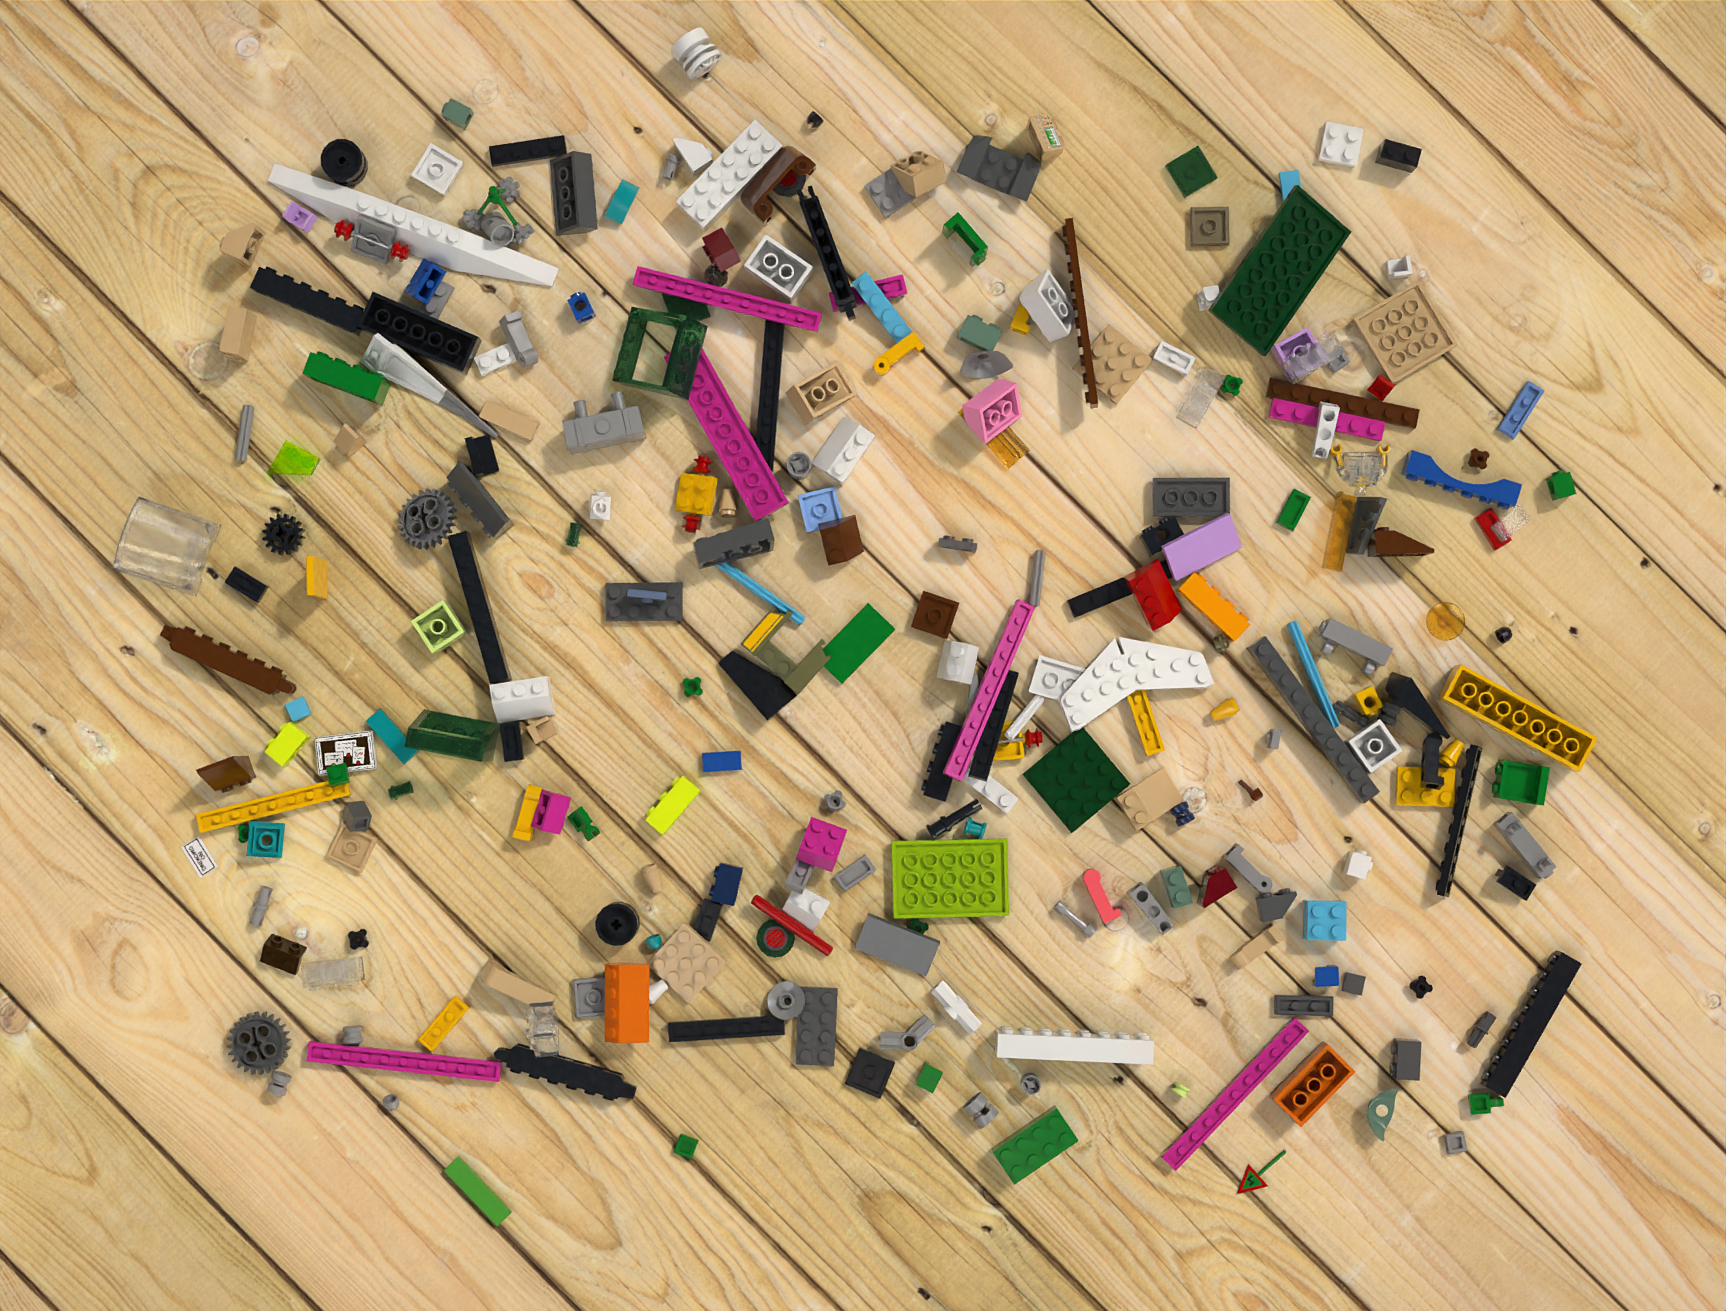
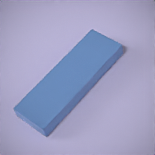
M1527 381L1496 430L1512 440L1515 439L1544 393V390Z

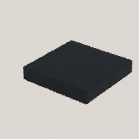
M859 1048L845 1084L881 1099L895 1062Z

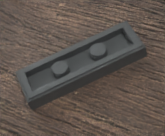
M1275 995L1274 1014L1333 1016L1334 997Z

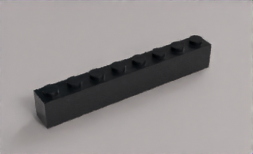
M467 531L449 535L448 540L490 684H497L511 680L512 677L471 535Z
M1556 950L1555 953L1553 952L1549 956L1546 969L1540 972L1538 983L1529 991V999L1520 1007V1014L1517 1020L1515 1019L1511 1023L1509 1034L1502 1039L1500 1043L1501 1048L1491 1058L1490 1063L1492 1064L1481 1076L1482 1081L1480 1084L1504 1098L1507 1097L1582 963L1563 952Z

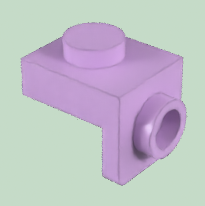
M293 201L290 202L282 215L285 220L306 233L309 232L318 218Z

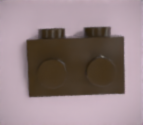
M271 934L264 943L260 962L296 975L307 947L281 936Z

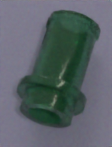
M570 522L568 538L565 539L567 546L577 548L578 544H580L581 524Z
M408 781L395 787L392 785L388 789L391 800H398V797L414 793L411 782Z

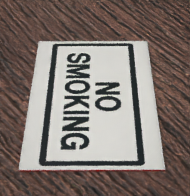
M199 836L181 847L200 878L218 867Z

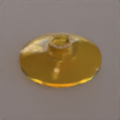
M1442 602L1430 609L1427 614L1426 625L1429 632L1435 638L1444 641L1452 640L1462 633L1465 626V617L1462 610L1455 604ZM1442 618L1446 619V625L1441 624Z

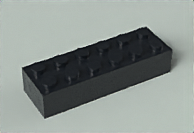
M372 292L357 325L364 332L371 335L379 333L392 344H397L401 348L464 375L468 374L482 342L478 336L375 292Z

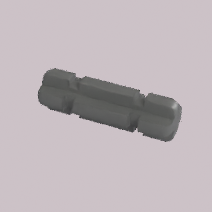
M1339 700L1335 702L1333 706L1335 711L1341 712L1343 716L1353 722H1357L1361 727H1365L1368 724L1369 718L1364 715L1361 716V713L1349 706H1345V703Z

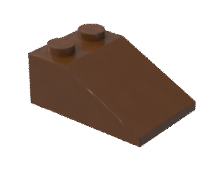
M1389 527L1374 529L1367 545L1368 557L1427 556L1434 553L1433 548L1395 530L1389 531Z
M232 756L196 770L197 774L214 791H222V793L233 790V786L240 784V786L252 783L251 779L256 778L249 756Z

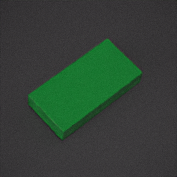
M1293 489L1276 523L1293 532L1311 497Z

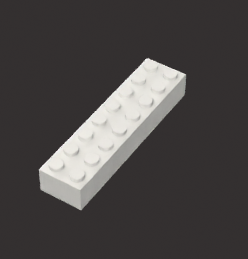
M1000 1026V1029H996L995 1054L997 1058L1153 1065L1154 1040L1144 1032H1135V1035L1127 1034L1128 1032L1116 1031L1115 1035L1102 1030H1098L1096 1034L1089 1033V1030H1077V1033H1071L1069 1029H1058V1032H1052L1049 1028H1039V1031H1033L1030 1027H1020L1019 1030H1013L1009 1026Z

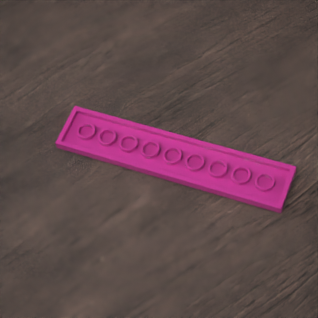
M695 338L664 356L665 361L755 522L789 504L699 340Z

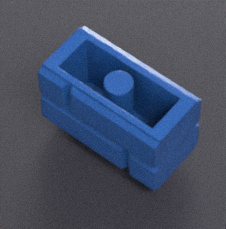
M423 258L405 292L428 305L446 271Z

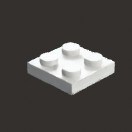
M1326 122L1318 160L1356 167L1364 129Z
M430 143L411 176L445 196L464 163Z

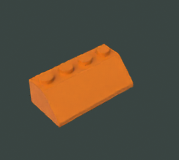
M626 962L605 964V1042H649V964Z

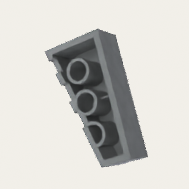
M769 518L708 538H699L696 542H693V549L698 567L703 569L771 552L774 548L775 539Z

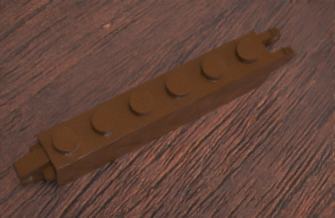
M164 625L160 636L170 642L171 650L269 695L278 694L280 691L294 694L297 691L296 684L286 680L287 675L282 674V669L275 666L269 668L265 666V661L258 658L252 660L243 651L237 650V652L230 650V645L223 642L217 644L213 642L214 638L206 634L199 636L195 634L196 630L188 626L174 628Z

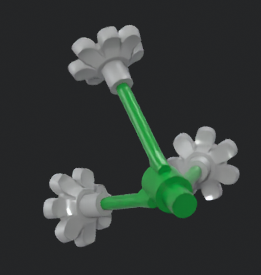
M507 177L506 181L503 178L499 180L500 186H491L488 197L479 210L472 209L470 211L467 209L463 212L462 220L468 222L466 227L469 230L474 227L476 231H480L482 228L481 222L485 217L483 211L492 202L493 204H499L513 223L515 231L512 242L520 244L524 239H528L530 237L529 234H533L535 230L530 224L521 226L519 222H516L502 201L507 198L508 202H513V196H520V191L516 190L520 187L519 182L512 183L513 178Z

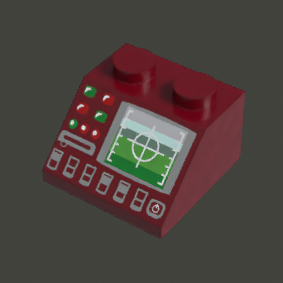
M1213 865L1206 870V874L1202 877L1197 899L1199 906L1206 908L1238 888L1225 867Z

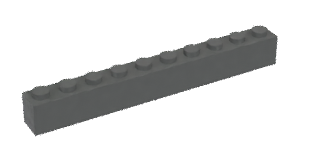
M1263 636L1246 648L1359 803H1366L1380 792L1267 637Z

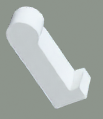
M1320 402L1319 415L1311 452L1312 457L1323 459L1328 457L1340 410L1337 404Z

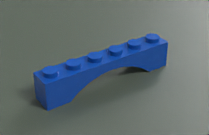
M1413 450L1407 453L1401 473L1410 481H1417L1418 479L1424 481V484L1427 486L1435 487L1437 485L1443 487L1442 490L1446 492H1460L1462 497L1479 498V502L1485 504L1492 502L1498 504V508L1505 510L1516 506L1522 484L1507 479L1488 484L1462 482L1445 473L1431 456Z

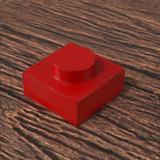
M1379 374L1367 391L1383 401L1395 384Z

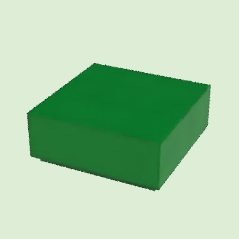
M681 1133L674 1153L692 1159L699 1140Z

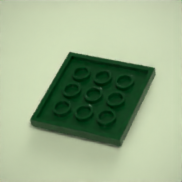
M1084 728L1070 733L1022 774L1071 833L1130 785V782Z

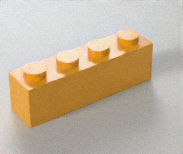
M1195 572L1192 573L1176 591L1231 642H1235L1250 626L1247 622L1249 619L1242 612H1236L1233 609L1235 606L1232 602L1219 596L1221 593L1217 588L1206 584L1207 580L1200 573L1196 574Z

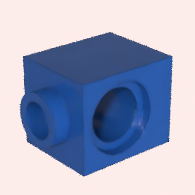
M581 292L574 293L567 300L578 324L596 317L585 292L582 294ZM578 303H585L586 307L584 310H576Z

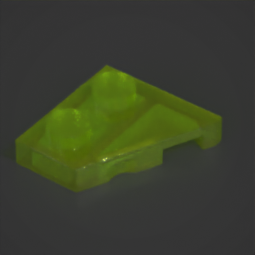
M285 440L268 472L271 474L312 476L321 459Z

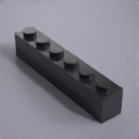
M266 266L265 269L258 268L250 286L255 292L352 334L360 335L362 330L357 325L364 308L353 304V307L346 304V300L337 296L335 299L328 297L329 293L318 289V292L311 289V285L302 281L298 284L294 282L293 277L286 274L283 277L277 275V271Z

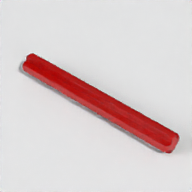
M758 894L752 898V905L826 956L832 952L833 946Z

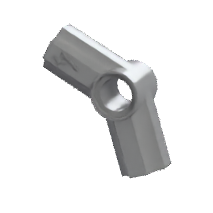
M924 1014L906 1032H881L880 1049L914 1050L936 1025ZM907 1036H912L915 1042L912 1045H906L904 1039Z

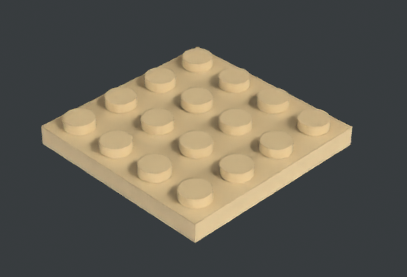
M1419 280L1352 319L1387 379L1392 383L1397 382L1458 346Z

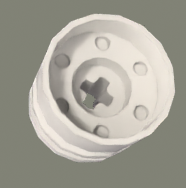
M701 27L682 36L671 49V53L678 63H684L682 66L683 70L687 72L690 79H696L710 71L722 57L721 52L716 50L715 44H709L710 37Z

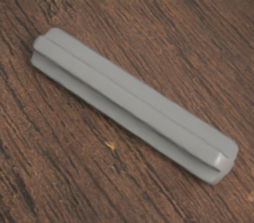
M243 405L235 455V459L238 461L247 460L254 407L251 405Z
M1036 550L1034 556L1029 605L1035 607L1040 605L1046 554L1043 550Z

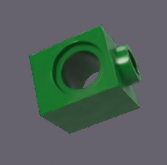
M1563 470L1551 473L1552 477L1546 479L1552 501L1577 494L1570 472L1563 473Z

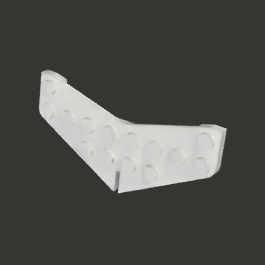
M1118 637L1117 640L1123 654L1121 655L1114 638L1061 697L1060 706L1070 732H1074L1083 728L1090 721L1135 691L1180 688L1205 689L1213 686L1214 681L1204 656L1200 652Z

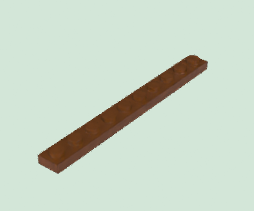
M1073 218L1065 219V225L1062 226L1063 237H1067L1068 244H1064L1065 254L1070 256V262H1067L1068 274L1072 273L1073 278L1069 283L1070 291L1075 293V299H1072L1073 311L1077 310L1078 315L1074 319L1076 329L1080 330V336H1077L1078 348L1082 347L1083 352L1080 355V364L1085 366V373H1082L1083 385H1087L1088 392H1085L1086 404L1090 403V409L1098 408L1097 390Z

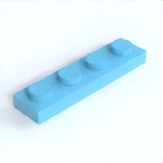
M867 271L851 282L896 343L912 333L911 329Z

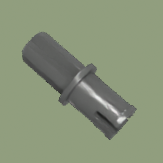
M1486 1011L1479 1023L1475 1024V1030L1468 1039L1467 1044L1472 1048H1476L1484 1035L1489 1034L1488 1030L1497 1017Z

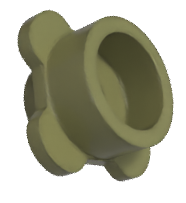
M1222 634L1214 637L1217 652L1222 651L1225 653L1226 648H1229L1227 638L1223 637Z

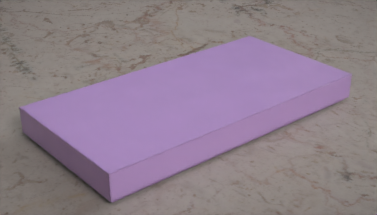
M1225 513L1162 545L1161 548L1173 580L1178 581L1242 548L1231 515Z

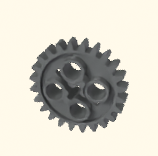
M426 488L424 493L419 490V496L413 493L412 500L406 499L408 505H402L405 510L404 512H399L402 518L397 520L401 523L398 529L402 531L400 536L404 537L403 540L409 545L420 550L422 547L428 550L429 545L435 548L436 542L441 545L442 538L448 539L447 532L452 533L450 527L456 526L452 520L457 519V516L453 514L457 509L453 507L455 503L450 500L451 498L442 491H437L434 488L431 491Z
M256 1011L253 1017L251 1013H248L246 1015L247 1019L240 1017L241 1023H234L236 1029L229 1030L233 1036L227 1037L229 1041H232L231 1044L226 1046L227 1048H232L228 1055L235 1056L232 1062H239L237 1068L245 1066L244 1072L251 1069V1075H253L258 1070L259 1075H262L265 1069L267 1073H270L271 1067L276 1070L278 1068L277 1063H284L281 1057H288L285 1050H289L291 1047L286 1045V1043L291 1041V1039L286 1038L285 1035L290 1033V1031H283L286 1024L280 1026L281 1018L273 1020L274 1014L267 1017V1012L265 1011L260 1016L259 1011ZM262 1026H266L268 1028V1035L262 1034ZM244 1032L250 1035L249 1042L243 1039ZM262 1041V1044L256 1045V1042ZM269 1044L275 1047L274 1054L268 1051L267 1047ZM250 1051H254L257 1054L256 1060L250 1058Z

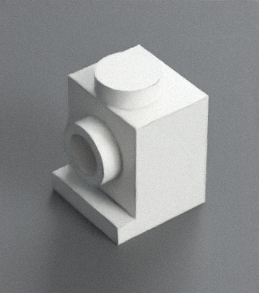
M1218 285L1203 287L1201 291L1196 292L1199 311L1209 310L1220 294Z

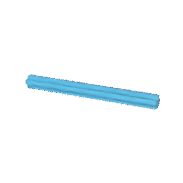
M729 562L715 565L771 606L776 607L781 613L786 615L787 610L793 612L790 619L798 625L804 622L805 616Z
M1292 621L1287 626L1323 714L1333 728L1338 727L1340 723L1297 621Z

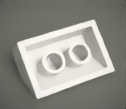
M1047 269L1024 287L1019 299L1022 306L1031 315L1032 320L1041 329L1042 334L1046 336L1049 342L1069 335L1075 322L1074 318L1077 317V310L1073 311L1071 301L1049 269Z
M843 417L811 464L843 485L874 441L875 435L854 421Z
M549 676L489 685L492 705L498 723L555 715Z

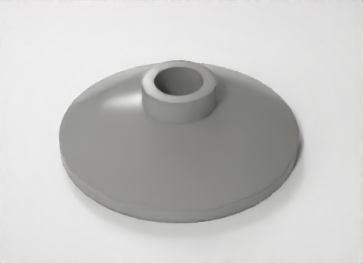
M780 982L769 992L768 1008L779 1019H793L804 1008L805 994L802 988L794 982ZM787 999H791V1003L789 1005L785 1004V1001Z

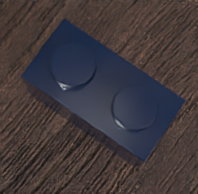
M723 862L720 863V866L715 867L713 877H716V883L711 885L709 896H712L711 901L731 906L735 905L744 867Z

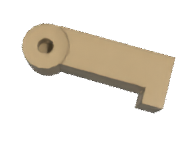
M1269 924L1238 948L1229 958L1238 970L1242 969L1275 944L1283 941L1284 937L1273 924Z

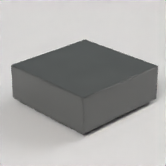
M1346 972L1342 991L1362 996L1366 977Z

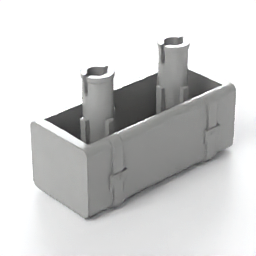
M616 392L611 394L614 406L613 411L588 416L585 400L573 402L577 418L562 421L568 450L571 454L586 453L590 450L647 439L639 406L626 408L623 392Z

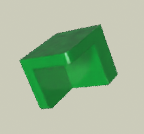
M925 1061L915 1084L933 1093L943 1072L930 1066Z

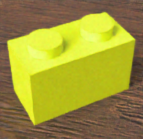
M294 722L284 723L279 729V735L276 738L273 737L266 745L268 748L265 750V753L282 767L288 766L311 738L308 733Z

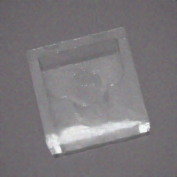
M553 1001L530 1003L529 1011L526 1012L527 1023H529V1028H526V1038L529 1040L530 1050L534 1051L535 1057L559 1055V1020Z

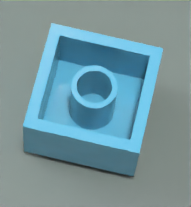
M1303 900V938L1306 940L1346 941L1347 902L1342 900Z

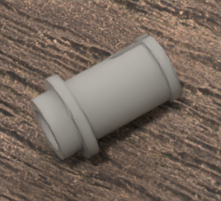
M671 154L666 157L665 160L667 162L662 177L668 180L674 179L677 165H680L679 157Z

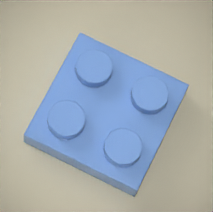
M835 486L798 495L807 533L819 530V523L843 518Z

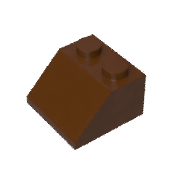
M855 515L818 524L828 566L846 562L864 552Z

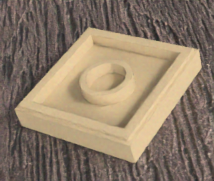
M342 822L326 857L362 873L379 838L365 831L350 832L346 823Z

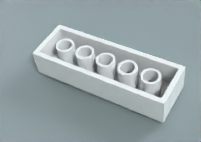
M754 120L676 201L677 207L705 233L741 196L743 191L780 150L783 149V145L759 122Z

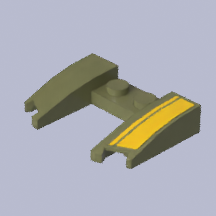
M772 607L742 641L741 645L753 656H757L770 667L794 692L800 694L828 662L831 655L825 656L822 645L826 643L821 639L799 665L793 662L770 641L793 612L787 610L785 615L775 612L776 607Z

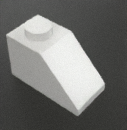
M680 138L673 139L676 149L694 176L710 167L713 163L712 158L714 155L709 147L705 148L702 143Z

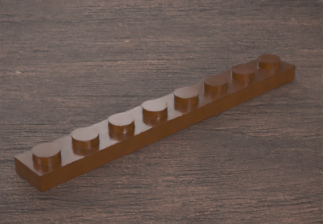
M1274 378L1269 379L1266 398H1277L1319 407L1320 402L1337 404L1340 407L1339 412L1384 421L1388 424L1411 429L1416 428L1420 409Z

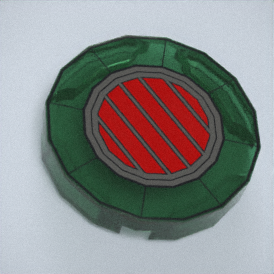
M770 919L758 929L757 945L761 952L767 956L774 958L782 957L789 953L793 947L795 935L774 919Z

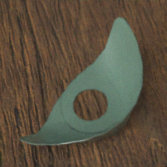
M1399 1088L1389 1089L1380 1093L1368 1105L1367 1118L1369 1125L1381 1141H1384L1385 1130L1392 1118L1395 1097L1400 1090ZM1381 1104L1388 1108V1113L1384 1117H1380L1376 1113V1108Z

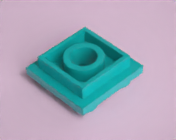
M249 821L246 856L282 858L285 823ZM264 835H270L271 842L268 845H263L261 842Z

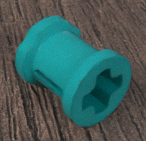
M968 817L963 833H970L982 839L987 823L982 824Z

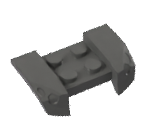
M973 136L963 155L957 173L1006 195L1014 196L1027 202L1038 176L1041 162L1028 152L1025 158L1022 159L990 145L993 137Z

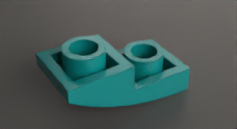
M622 179L605 216L622 224L639 187Z

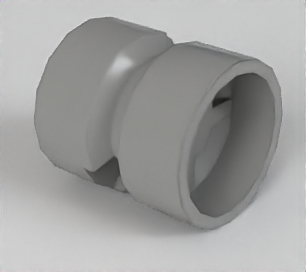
M490 212L483 218L481 222L482 230L493 244L500 247L508 245L512 241L514 230L501 213Z
M795 452L787 459V470L791 477L801 480L809 476L812 466L808 455L803 452Z
M978 1092L967 1101L962 1109L969 1117L973 1116V1122L982 1129L993 1121L999 1112L992 1104H987L988 1099L981 1092Z

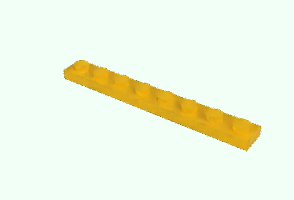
M329 781L195 815L199 831L203 833L351 795L349 783L331 788Z

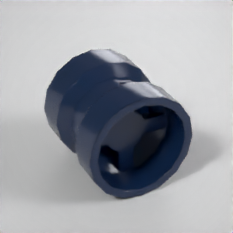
M1187 801L1170 809L1171 814L1176 818L1175 822L1178 827L1195 819L1193 813L1188 809Z

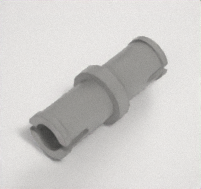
M260 886L257 901L253 904L255 908L249 922L250 924L262 926L265 912L269 909L268 902L273 891L272 888Z

